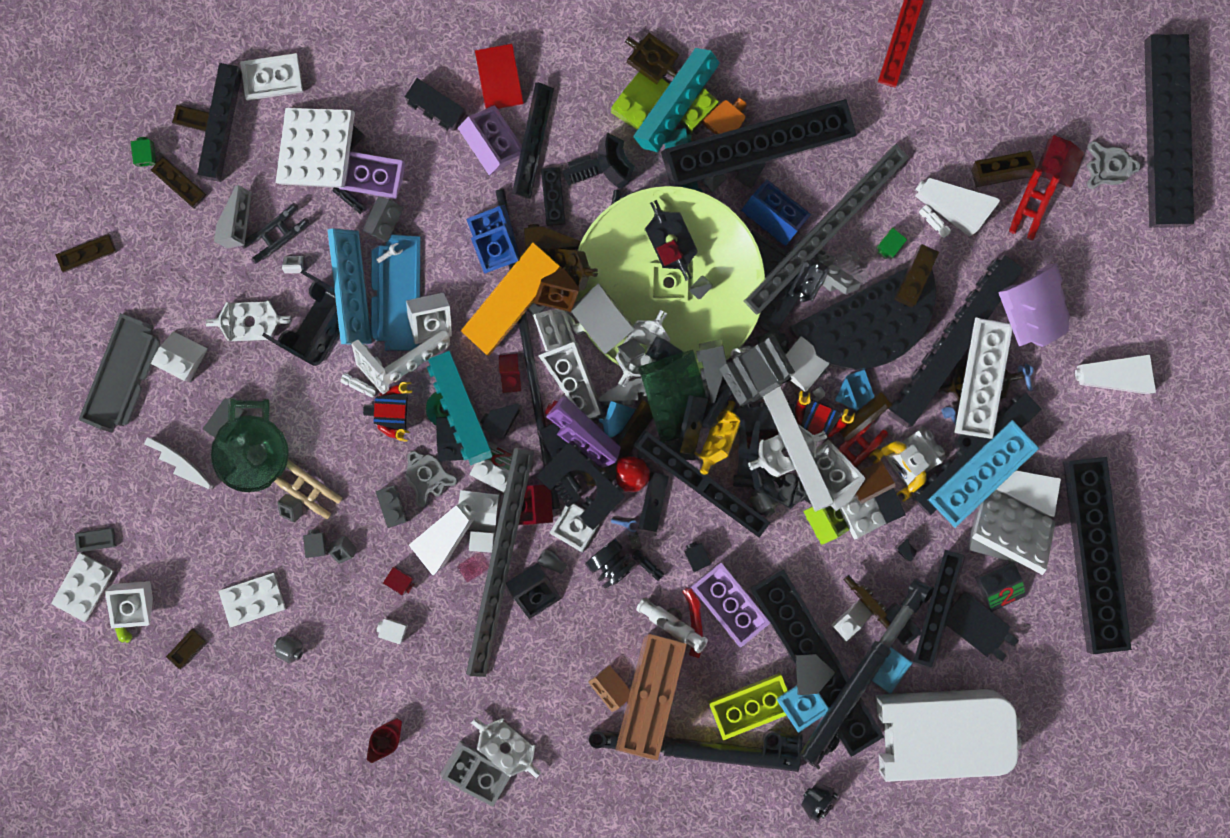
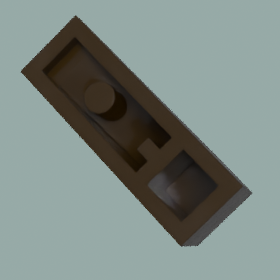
M530 224L528 228H524L526 250L532 243H535L544 252L551 248L578 249L581 243L577 239L546 227H539V224Z

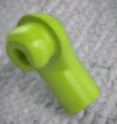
M126 627L115 628L120 642L129 643L132 640V634L127 632Z

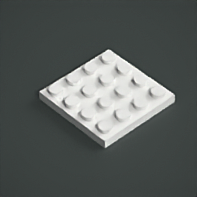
M286 108L276 183L281 185L345 188L355 112L352 110Z
M995 490L980 504L972 538L1043 575L1047 570L1056 521Z

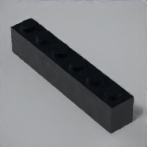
M219 63L197 172V175L202 179L221 182L242 77L241 69L235 65Z
M948 550L944 551L913 660L916 664L932 669L935 667L965 561L963 554Z

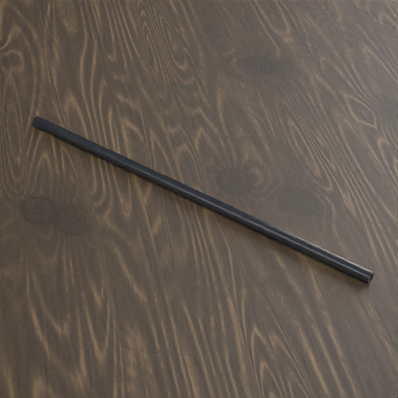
M505 189L496 190L498 206L505 205L509 216ZM516 262L508 265L509 271L516 264ZM525 312L518 320L538 432V430L546 426L527 314ZM538 432L543 467L545 468L552 461V457ZM555 487L551 489L552 510L560 508L558 491L555 490Z

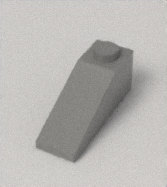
M239 185L235 186L216 224L214 242L227 249L245 244L252 192Z

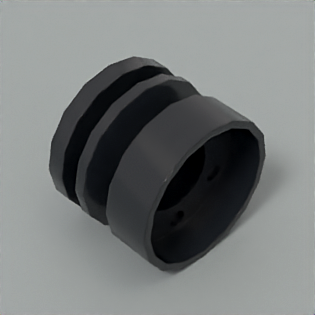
M616 538L584 563L592 573L598 570L602 571V574L597 579L598 581L605 577L608 578L602 585L605 589L617 584L626 577L636 564L634 560L625 564L624 561L630 557L629 554L622 557L618 555L622 551L623 546Z

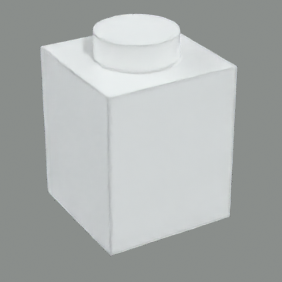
M471 531L469 551L492 553L495 533Z
M384 618L377 627L378 637L401 644L408 624Z

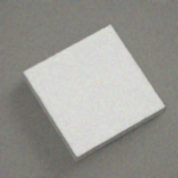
M575 503L569 507L565 505L550 534L583 552L596 528L591 530L578 518L585 509Z

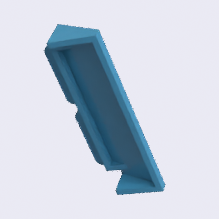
M391 235L388 242H386V246H377L371 252V288L377 291V296L371 299V337L376 339V341H385V351H411L418 347L419 344L414 343L406 301L420 298V237ZM399 243L394 247V250L398 252L403 249L401 254L392 255L378 263L376 259L387 253L392 244Z

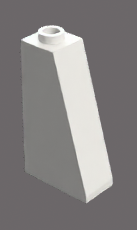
M1150 355L1083 364L1077 366V370H1075V377L1080 385L1141 394L1156 393Z
M1015 471L996 490L1045 516L1054 517L1061 479Z
M465 501L456 505L409 545L432 575L445 566L476 517L472 507Z

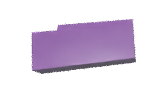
M564 395L546 416L561 428L557 435L571 445L575 443L582 450L581 453L590 457L602 469L615 463L621 447Z

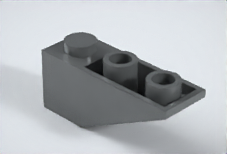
M722 339L700 343V350L696 351L698 362L703 363V368L700 370L702 380L706 379L707 386H704L706 397H710L711 403L715 402L723 377L719 369L726 364Z

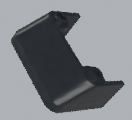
M302 270L300 273L313 281L309 288V296L316 300L296 333L286 330L280 335L278 340L266 333H263L262 336L312 366H317L323 362L340 334L335 289Z

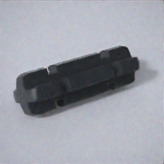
M337 187L333 188L332 191L337 196L340 195V198L352 208L354 207V210L359 214L366 209L365 204L349 191Z
M637 549L632 554V558L636 562L638 561L657 581L664 576V573L657 569V566L646 556L644 557L640 550Z

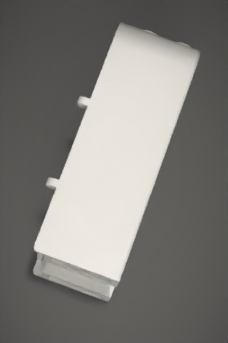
M953 690L875 695L877 716L884 723L885 753L879 754V773L885 782L1000 776L1008 774L1017 764L1018 749H1021V739L1017 733V730L1021 728L1020 719L1017 718L1013 705L994 690Z

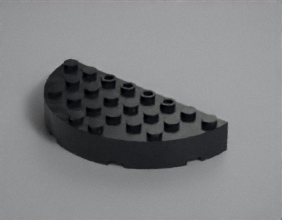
M906 268L790 326L788 329L796 341L802 336L813 345L816 356L828 362L830 366L847 370H864L883 366L908 352L926 331L933 315L936 299L933 270H931L916 305L912 308L894 300L908 270Z

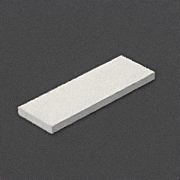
M975 318L954 433L993 439L1013 330L1010 323Z

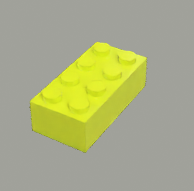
M780 673L708 701L723 740L787 716L776 700L788 691Z

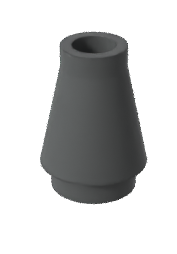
M544 549L537 560L540 566L560 574L567 567V564L552 550Z

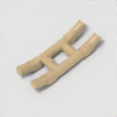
M286 459L283 465L299 476L298 479L291 485L276 474L273 476L272 481L295 498L300 499L311 510L328 519L331 513L314 502L321 492L339 504L342 497L306 473L292 461ZM305 481L314 487L308 497L298 491Z

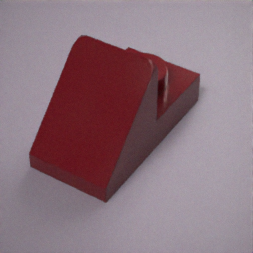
M518 353L499 355L502 393L521 392Z

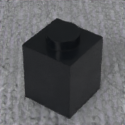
M695 541L686 545L687 549L684 550V554L693 572L711 565L702 543L697 544Z

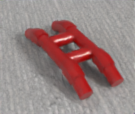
M1039 168L1035 169L1029 179L1009 229L1010 233L1016 234L1023 215L1034 218L1027 235V239L1034 241L1043 215L1061 179L1058 175H1054L1045 190V194L1034 189L1043 172ZM1030 197L1041 200L1037 211L1026 208Z
M875 420L848 442L845 440L837 448L855 468L888 436V432L882 430L870 444L861 436ZM855 441L864 449L857 457L848 450Z
M686 588L682 590V593L689 606L691 628L695 630V633L703 637L700 600L692 588ZM691 647L689 655L700 659L701 652L697 653Z

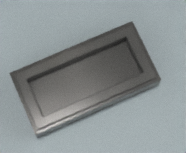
M114 528L74 533L77 552L117 547Z

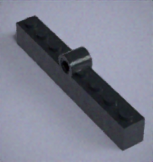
M1017 393L1011 398L1010 401L1012 403L1007 408L1004 406L997 412L998 417L996 418L993 437L1011 420L1022 429L1042 409L1027 393H1022L1021 395ZM958 434L955 437L954 445L957 449L955 452L957 456L952 461L948 459L941 466L943 469L938 474L936 472L927 479L929 483L925 487L921 486L914 492L915 496L912 499L927 515H932L937 510L928 499L984 447L991 438ZM964 438L968 440L967 446H964L962 443Z
M645 429L633 444V446L758 538H760L771 523L710 477L702 474L698 468Z

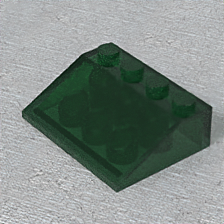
M693 349L637 367L656 431L662 443L679 438L689 395L707 398Z

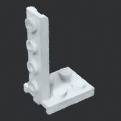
M443 330L385 368L382 367L378 357L372 356L366 344L363 345L359 340H356L352 343L356 365L382 394H385L389 391L388 385L398 381L406 373L414 371L417 366L428 361L429 358L440 351L446 350L450 345V338L447 331Z

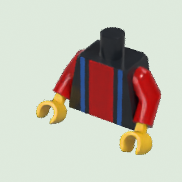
M401 382L398 385L390 386L388 392L385 394L380 392L379 396L375 397V405L364 404L363 415L374 416V424L377 425L379 431L390 438L404 442L408 441L404 439V434L410 433V431L406 430L408 394L405 393H412V390H407V385L411 384V382Z
M803 391L799 392V400L795 407L797 424L812 435L824 431L827 437H832L848 423H852L855 413L852 416H848L849 409H845L843 416H841L842 413L812 400L811 393L807 397H803Z

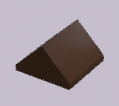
M562 268L541 279L533 303L571 312L579 292V287L566 270Z
M882 460L859 471L865 477V480L854 496L863 504L896 487Z

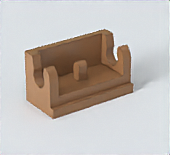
M610 665L588 681L612 712L628 701L630 689Z

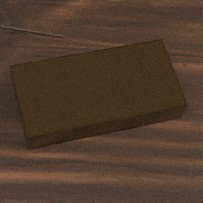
M176 105L172 123L206 132L209 112Z
M192 628L166 658L181 670L207 640Z

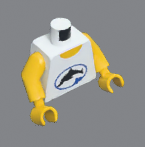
M894 441L882 447L881 450L875 449L869 455V457L872 455L877 457L873 461L874 464L879 462L883 455H885L906 486H908V488H903L897 493V496L901 493L905 495V499L902 502L912 496V492L917 491L926 482L925 470L929 465L913 444L906 445L902 442Z

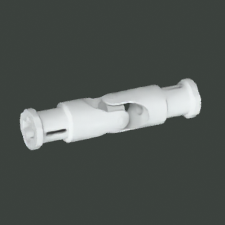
M644 597L638 604L637 611L648 616L650 621L682 643L689 644L697 653H700L708 642L706 637H701L695 633L693 628L662 607L651 603L647 597Z

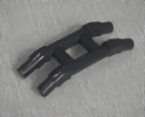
M292 203L276 218L245 239V244L241 246L243 249L253 245L261 238L268 245V247L251 258L255 264L272 255L273 252L300 234L310 224L307 218H304L290 230L283 221L287 220L298 209L297 204ZM275 227H278L283 236L274 242L268 233Z

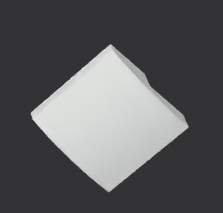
M548 310L533 315L545 351H551L576 342L564 310Z
M802 336L786 354L788 361L795 371V374L791 376V381L805 392L809 390L829 365L828 362L816 356L814 346Z

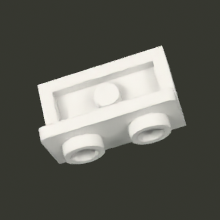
M924 426L902 441L906 445L913 444L919 453L924 456L925 461L929 465L925 470L926 472L946 458L943 448L936 444L932 433L928 429L926 430Z

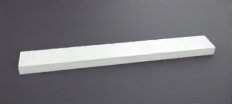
M778 387L763 396V399L816 512L833 505L834 502L781 387Z

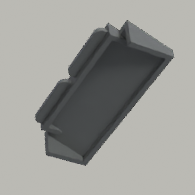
M120 313L78 419L79 421L111 433L115 424L122 427L129 424L142 391L140 383L147 378L152 366L151 362L160 345L158 337L151 335L153 325Z

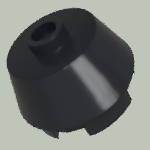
M817 783L813 788L807 789L803 795L804 800L801 806L810 820L813 819L819 823L820 817L824 819L833 808V799L837 800L839 795L834 791V788Z

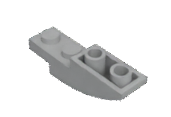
M821 249L812 258H816L830 268L822 284L830 292L838 289L846 295L859 289L860 282L834 265L835 257L827 251Z
M656 376L638 378L628 381L626 387L618 385L607 391L599 398V402L603 403V406H609L611 401L623 402V405H634V401H638V393H641V397L653 396V393L660 392L661 396H670L672 392H676V383L656 384Z

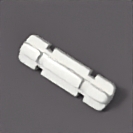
M925 205L919 213L923 218L926 217V221L945 238L951 232V229L947 225L944 226V222L935 213L931 212L932 209L928 205Z
M347 373L342 375L340 380L342 383L349 384L350 387L362 393L365 392L366 395L372 398L376 395L377 388L371 385L368 386L367 383L355 377L352 378Z

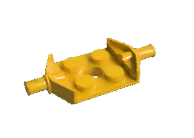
M728 401L727 408L721 411L718 416V423L709 430L701 454L694 453L704 462L700 470L702 474H708L710 466L726 458L730 452L740 427V418L732 412L736 405L734 401Z

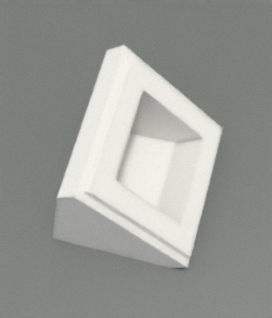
M285 256L282 264L284 273H300L304 270L303 256Z

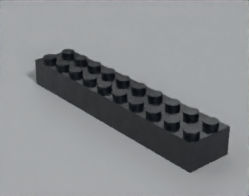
M1153 34L1144 40L1149 228L1189 227L1194 224L1189 34Z
M847 99L666 148L661 151L670 186L681 187L849 140L857 135Z
M1006 255L991 261L986 268L988 273H985L984 276L982 275L975 284L978 287L970 291L966 296L965 301L967 303L957 309L954 314L955 320H952L951 323L949 322L943 329L945 334L940 338L938 337L932 345L934 350L924 356L921 361L923 363L922 367L915 369L910 376L912 381L902 387L899 392L900 398L894 400L891 403L892 406L888 408L890 410L888 415L904 427H912L970 346L975 318L988 320L1001 302L998 292L1013 285L1024 269Z
M1098 457L1063 461L1086 651L1090 654H1102L1132 650L1108 458Z
M781 568L752 585L749 589L795 666L796 655L816 654L835 672L819 692L830 708L849 680V677L785 570ZM861 698L836 733L851 757L884 738Z

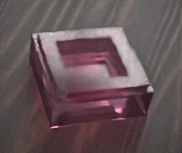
M474 556L457 566L467 583L483 573Z

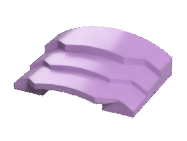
M1056 263L1036 271L1037 275L1027 281L1011 285L998 292L1019 346L1032 342L1043 347L1069 331L1070 314L1066 307V298L1061 287L1063 280Z

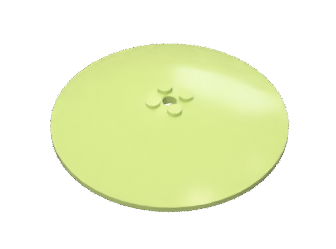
M673 186L648 188L632 193L618 200L602 212L591 224L579 245L578 251L586 253L589 266L593 269H598V272H593L598 273L597 277L589 276L586 288L578 292L575 303L599 283L633 325L637 320H655L660 310L664 311L663 314L667 313L662 322V327L669 336L670 343L693 358L682 374L679 372L674 373L657 362L649 377L656 376V379L669 380L701 374L700 369L703 368V363L698 362L696 351L700 350V343L722 339L727 360L732 356L731 351L733 349H739L745 343L757 323L760 313L756 315L743 300L765 279L759 248L753 235L739 216L728 206L705 193ZM657 200L663 211L680 212L698 252L688 264L693 278L685 281L679 269L662 268L647 232L644 230L654 217V211L650 205L652 201L654 203ZM670 234L666 237V242L672 239H676L677 242V237ZM703 275L713 286L698 300L689 291V288ZM666 277L674 279L673 287L668 288L664 285ZM586 332V334L588 335V337L590 338V340L593 342V344L603 353V351L598 347V345L593 341V339H592V338L589 336V334ZM627 336L604 354L617 365H619L615 358L619 352L617 347L624 343ZM640 344L647 352V347L644 344Z

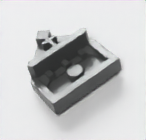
M816 654L796 655L797 694H818L835 673Z

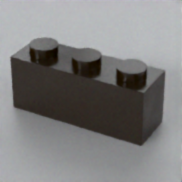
M1029 150L977 160L974 162L971 173L977 188L1029 178L1033 175L1036 165L1032 152Z
M923 244L917 248L894 300L911 308L916 305L939 251Z

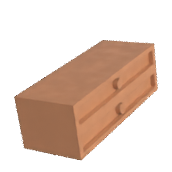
M652 634L644 636L616 751L658 761L687 644Z

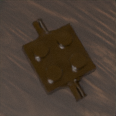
M648 33L639 42L630 36L625 40V43L633 48L632 54L627 59V64L656 85L667 74L675 78L678 71L673 68V64L680 54L651 33Z
M847 575L843 580L850 587V590L857 595L872 614L878 618L877 620L887 629L891 622L886 617L887 614L884 611L886 607L879 600L871 597L873 592L866 585L856 583L850 575Z

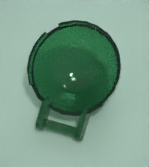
M229 398L228 422L217 431L212 441L210 455L214 471L225 485L234 490L248 493L264 490L272 486L271 484L279 476H282L287 466L289 456L288 444L283 432L274 423L269 421V399L254 401ZM235 408H262V417L247 415L235 418Z

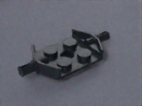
M657 200L654 203L653 201L650 202L654 211V217L644 230L647 232L662 268L679 269L685 281L693 278L688 264L697 254L698 250L681 213L661 210ZM673 234L677 237V244L683 257L664 266L656 248L666 243V237Z
M745 458L742 465L750 469L751 467H749L748 463L752 461ZM764 467L751 470L754 488L791 509L804 500L811 504L800 478L788 472L776 477L771 475ZM773 481H775L779 485V488L775 487Z

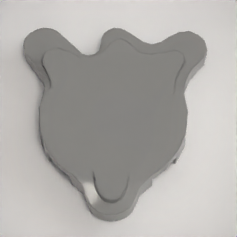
M1096 141L1088 144L1089 152L1095 157V161L1087 163V168L1091 173V177L1087 181L1089 189H1095L1102 184H1122L1132 174L1140 170L1139 162L1129 157L1124 152L1125 150L1117 147L1106 148Z
M411 451L408 454L406 480L416 493V505L418 507H424L427 504L429 493H433L438 497L441 496L446 486L457 484V477L448 474L435 457L423 455L417 451Z

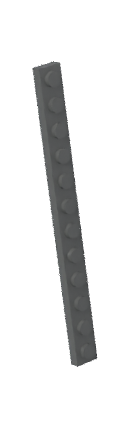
M897 144L893 145L743 300L756 315L800 272L804 262L811 260L909 158Z
M514 448L466 671V674L469 676L486 677L534 455V451Z

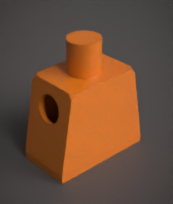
M738 98L733 105L724 100L703 119L702 124L715 135L739 129L746 118L742 110L747 104L741 98Z

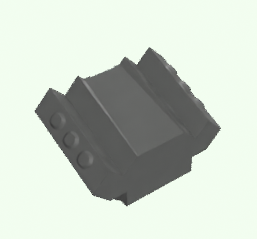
M775 336L769 337L761 344H757L748 352L737 356L732 362L726 363L719 369L740 406L751 401L755 402L780 387L784 381L795 374Z

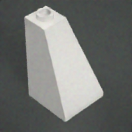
M931 178L926 182L922 180L915 189L918 191L915 197L969 237L979 230L1000 202L998 198Z

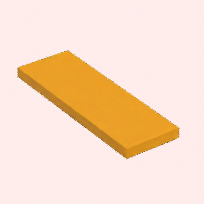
M532 243L462 328L461 332L486 355L490 356L534 302L541 279L560 270L562 267L539 246Z

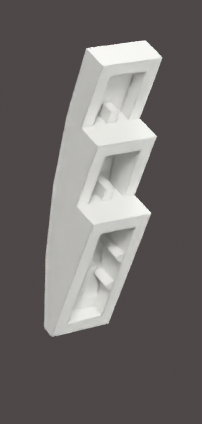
M147 437L144 445L161 451L159 459L176 466L173 474L207 489H213L214 485L186 457L171 447Z

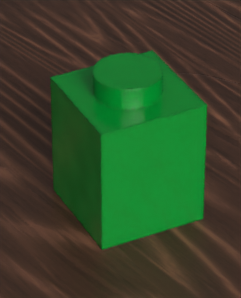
M148 137L136 138V141H130L132 159L135 166L145 167L156 164L155 145L152 140L148 139Z
M892 227L877 245L876 249L879 250L877 253L884 259L889 258L891 260L907 241V238Z

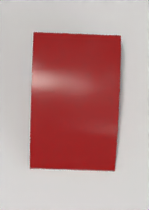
M507 44L475 50L485 108L487 109L494 105L497 109L523 105L513 45Z

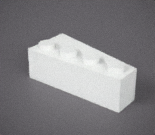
M572 342L538 355L567 398L589 419L604 415L578 343Z

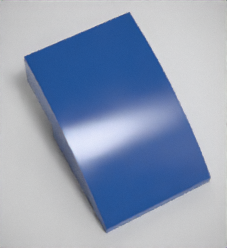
M505 205L466 219L473 236L471 240L484 274L519 261L517 244Z

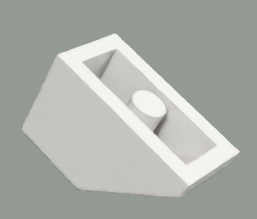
M858 600L831 626L847 641L861 629L872 613Z

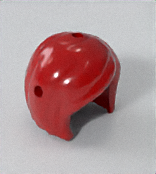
M636 457L619 458L616 465L617 484L624 492H638L643 489L650 478V471L645 461Z

